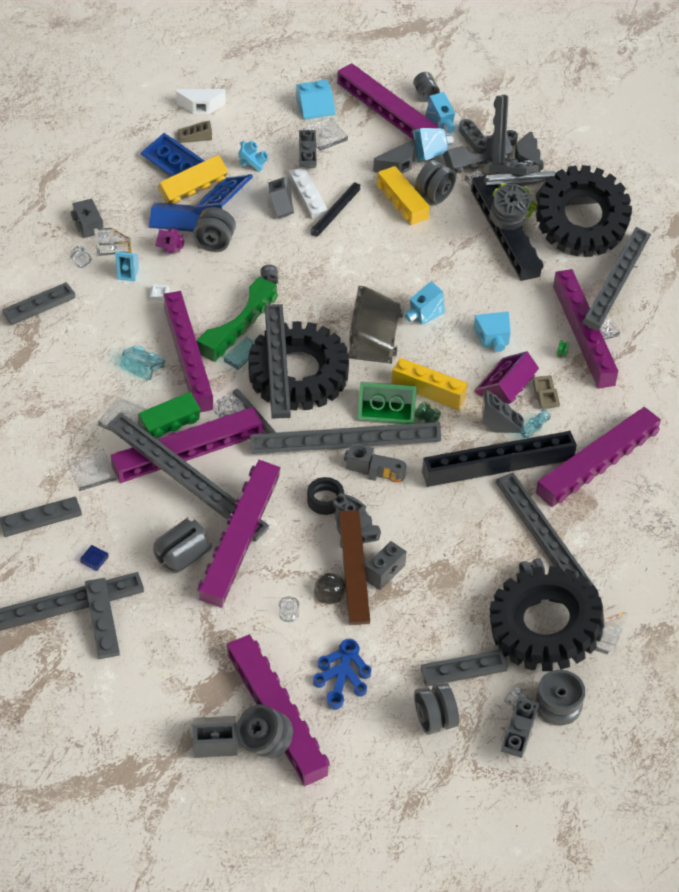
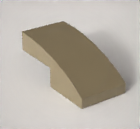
M552 375L533 377V386L541 409L560 407Z

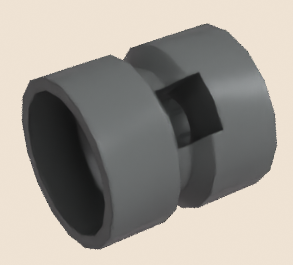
M421 72L414 78L413 84L424 102L429 101V96L440 93V89L431 73Z

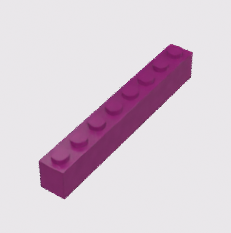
M353 63L338 70L337 84L411 139H414L413 130L420 128L439 129V126Z
M573 269L556 271L553 288L597 388L616 386L618 369L600 329L596 331L582 323L590 307Z
M182 292L164 293V309L188 391L191 392L201 409L200 412L214 410L212 390Z
M644 406L540 479L537 483L536 494L551 507L562 503L567 496L576 493L584 484H589L595 476L603 474L609 466L617 464L623 456L629 455L637 446H642L651 436H656L660 430L661 419Z
M251 407L177 433H172L157 440L184 461H188L250 439V434L262 433V421L255 409ZM133 447L111 454L112 469L120 483L161 470Z
M259 459L256 466L252 465L249 472V482L245 481L242 488L243 495L236 500L234 507L236 511L234 514L231 513L228 518L227 524L229 526L227 530L222 531L220 537L222 542L219 547L216 546L212 555L214 560L212 563H208L206 567V578L201 580L198 585L197 591L200 592L199 600L220 608L223 607L278 482L281 467Z
M248 634L227 643V655L256 705L269 706L288 716L291 721L293 737L285 754L303 785L307 786L327 777L328 767L330 766L328 757L320 752L317 739L311 737L308 724L299 717V710L295 704L292 705L287 689L281 687L277 673L272 672L270 669V662L266 656L263 657L258 641H254L251 635Z

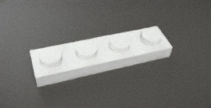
M305 167L289 170V177L311 218L323 216L328 209Z

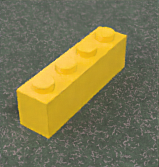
M217 155L160 182L157 188L167 204H177L182 200L181 198L185 196L189 198L195 195L197 190L202 189L203 191L211 187V184L214 182L218 184L224 181L228 170L221 157Z
M396 166L378 172L377 187L384 192L386 198L393 203L395 209L399 210L403 218L410 225L429 219L430 206Z
M401 357L392 369L391 384L416 385L417 395L457 410L460 409L466 399L467 382Z

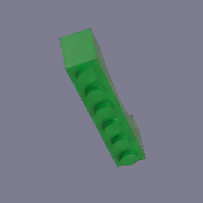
M258 277L249 286V300L244 310L232 321L216 328L207 329L196 340L200 354L213 362L222 357L226 350L233 346L236 340L246 332L247 328L254 324L262 313H265V305H270L276 301L278 297L277 285Z

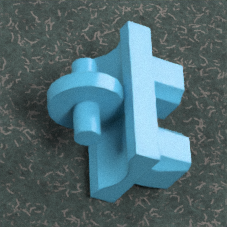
M244 140L241 141V148L238 152V157L241 158L239 164L241 166H253L258 172L261 171L263 164L268 160V154L265 151L257 153L258 146L253 140L248 143Z

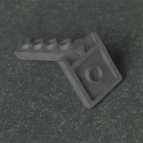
M506 94L497 95L494 100L495 115L493 117L494 132L492 134L493 149L491 152L493 161L492 164H489V171L518 175H529L539 171L538 164H533V161L530 160L518 162V159H508V161H505L509 98Z

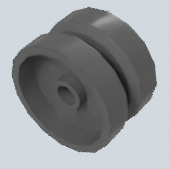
M431 160L424 165L418 174L415 190L437 204L442 203L455 186L456 172L446 166L444 167L443 164L436 160Z
M206 208L201 212L193 230V238L201 248L207 251L222 252L227 249L236 229V222L231 214L221 208Z
M557 669L545 674L539 682L536 702L540 703L537 711L538 714L546 722L553 725L573 723L578 719L585 699L583 681L576 674L567 670Z
M446 681L433 684L432 690L427 686L415 689L414 702L420 724L427 735L440 732L441 726L446 730L458 727L459 712L452 689Z
M257 704L249 707L241 715L236 729L237 740L247 751L263 758L272 759L281 756L291 744L293 737L292 723L285 714L269 706Z

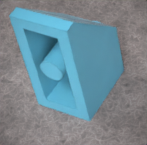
M116 251L117 279L135 281L139 269L138 254Z

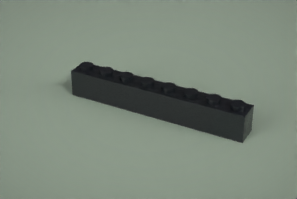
M485 175L472 178L471 192L520 280L524 281L541 277L543 261L537 256L536 249L532 247L529 237L525 235L523 226L521 225V227L515 230H504L494 225L491 220L490 210L494 199L493 192L496 188H499L498 185H485V182H483Z
M571 431L423 457L422 474L427 487L559 463L567 461L575 455L577 444Z

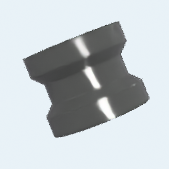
M271 264L264 265L260 269L261 278L277 284V267Z

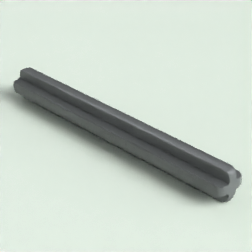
M555 171L534 172L529 175H485L483 182H485V185L545 182L550 176H555Z

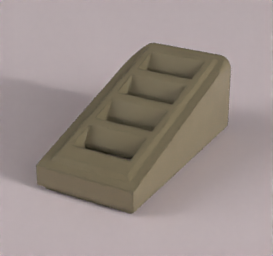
M210 120L178 129L179 143L212 140Z

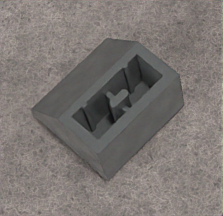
M236 716L193 718L194 758L238 756Z

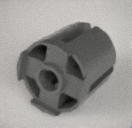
M187 517L157 538L153 544V551L157 561L160 564L164 563L162 566L164 569L171 573H179L210 551L212 543H207L203 535L206 533L204 528L195 519L191 522Z

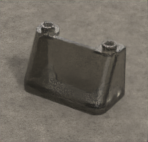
M358 286L349 336V359L392 364L393 357H397L398 346H394L399 318H403L404 307H401V303L369 287Z

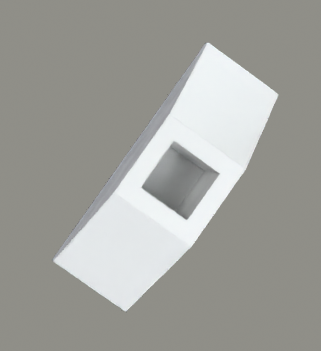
M176 89L177 104L192 114H211L225 104V89Z

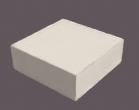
M152 284L150 301L164 302L163 294L170 293V285Z

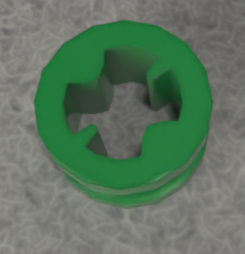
M560 340L557 356L563 355L566 358L569 347L568 341L564 343L563 340Z

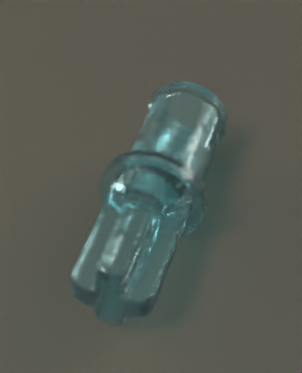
M543 409L537 416L530 418L529 423L520 430L522 437L529 438L533 433L541 430L542 425L551 418L550 413Z

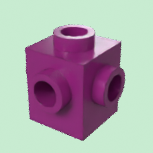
M169 228L168 231L159 229L155 246L164 248L163 252L174 254V251L180 252V249L184 246V235L178 234L179 230Z

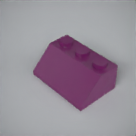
M528 351L503 357L474 392L483 397L484 391L488 390L502 402L510 404L516 400L517 394L525 389L527 382L535 377L534 374L538 371L539 367Z

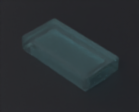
M246 336L224 357V362L239 370L248 362L249 350L251 345L255 344V341Z

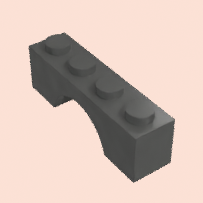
M508 134L506 135L505 159L509 158L508 155L513 152ZM492 138L487 141L483 154H472L463 146L447 150L443 153L446 166L457 174L463 172L464 168L474 169L482 163L485 165L491 164L493 161L491 158L493 149Z

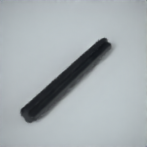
M354 182L311 228V235L318 237L361 190L360 184Z

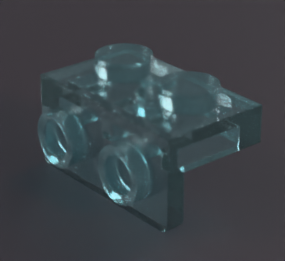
M134 345L123 350L119 366L148 381L151 380L154 370L164 367L165 360L159 358V355L145 351L141 346Z

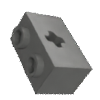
M92 198L72 203V219L76 221L77 230L82 233L84 238L104 233L103 220Z
M390 541L365 565L366 581L381 590L405 566L407 551Z

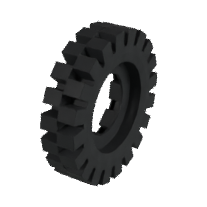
M576 165L568 167L566 172L563 169L557 171L555 176H551L546 181L545 186L543 185L537 202L536 220L540 222L539 229L541 233H547L546 240L551 245L557 241V249L565 252L566 248H570V255L578 256L580 251H583L584 257H593L595 251L598 255L606 253L608 248L612 250L624 237L631 220L632 206H629L631 199L629 193L624 194L626 188L621 182L615 185L616 177L610 173L606 178L603 177L604 170L597 167L594 173L590 172L591 166L582 165L580 171H578ZM576 196H588L600 205L602 210L601 220L596 225L587 228L575 225L568 220L565 214L566 203Z
M292 321V329H289L285 322L286 355L294 352L307 353L313 356L319 364L317 373L304 377L302 381H296L295 377L288 376L290 410L297 411L298 403H302L303 410L313 409V401L318 407H322L327 404V398L333 401L338 397L339 391L342 392L346 386L349 372V353H347V347L344 342L340 343L341 338L336 333L330 335V329L324 326L316 332V323L308 322L306 328L302 329L301 321ZM265 330L264 336L260 334L255 339V344H252L250 347L248 369L252 388L257 394L261 392V398L268 403L270 401Z
M541 566L532 568V577L524 570L516 574L517 582L512 578L503 583L504 590L498 588L494 594V601H491L489 617L494 642L498 645L499 650L502 649L504 657L509 655L512 663L519 666L524 660L525 669L534 671L538 663H541L542 671H553V663L557 662L560 670L570 667V658L578 664L586 659L585 651L591 654L597 648L596 641L600 642L603 636V604L598 590L594 584L590 586L589 580L581 575L576 578V571L567 568L563 575H561L560 567L549 566L548 574L544 575L543 567ZM541 600H549V602L563 604L568 609L570 616L567 625L562 630L553 634L543 635L531 631L526 626L524 614L529 607L541 603Z

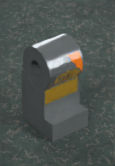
M373 454L368 479L376 481L377 477L390 479L393 482H402L405 479L407 465L404 461L396 458Z

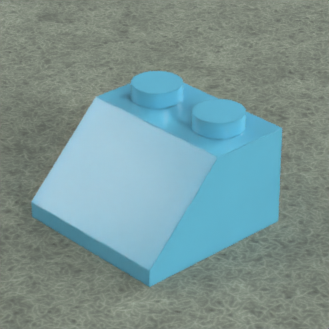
M328 80L296 84V101L304 120L335 115L332 89Z

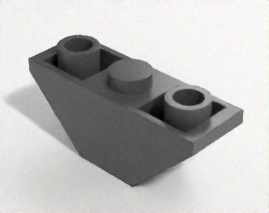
M299 130V167H316V130Z
M529 132L516 143L515 159H518V162H523L524 160L533 161V164H538L539 171L537 172H541L544 168L543 160H540L541 153L540 149H537V138H534L533 132Z
M413 139L375 157L373 171L378 173L393 166H396L402 174L411 170L415 154V140Z
M282 177L268 182L269 193L277 218L294 214L289 178Z
M485 390L482 402V424L495 433L524 432V419L522 415L515 412L496 395Z
M522 697L518 698L501 752L520 758L523 757L540 703Z

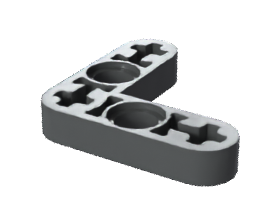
M463 119L459 123V132L476 153L483 154L487 141L492 138V135L485 137L472 120ZM507 130L511 146L517 143L518 133L514 130Z

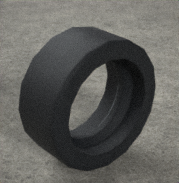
M330 477L315 479L308 486V506L318 514H334L336 512V509L333 507L334 500L328 502L320 501L314 497V494L322 490H328L337 495V498L334 500L338 503H343L342 500L338 499L340 493L344 494L342 484Z

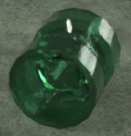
M425 401L418 406L415 412V417L419 420H424L425 423L438 422L441 416V411L431 408V405Z

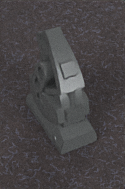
M340 493L338 499L342 500L343 503H338L336 500L333 501V507L336 509V527L339 534L341 535L339 511L359 510L362 543L379 541L381 530L378 525H372V518L367 514L366 506L358 499Z

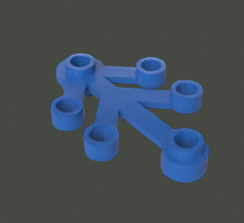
M354 639L343 640L339 645V650L327 656H321L318 659V668L325 672L317 673L313 676V685L315 687L322 688L327 680L337 676L334 690L327 695V705L333 710H338L344 704L342 691L346 676L353 684L354 693L357 696L361 697L367 693V685L359 679L350 667V661L352 660L359 668V676L362 679L370 678L372 669L359 656L360 647ZM342 658L339 665L329 669L330 663Z

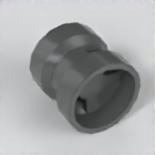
M540 558L533 559L532 562L523 561L519 563V572L526 570L530 577L533 576L532 568L542 566L544 575L545 568Z

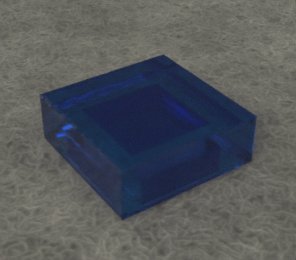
M91 545L80 558V563L98 571L109 556L107 552Z

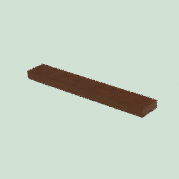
M359 510L339 511L349 625L370 624Z

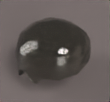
M334 573L320 575L314 587L316 599L326 604L340 602L346 587L343 578Z

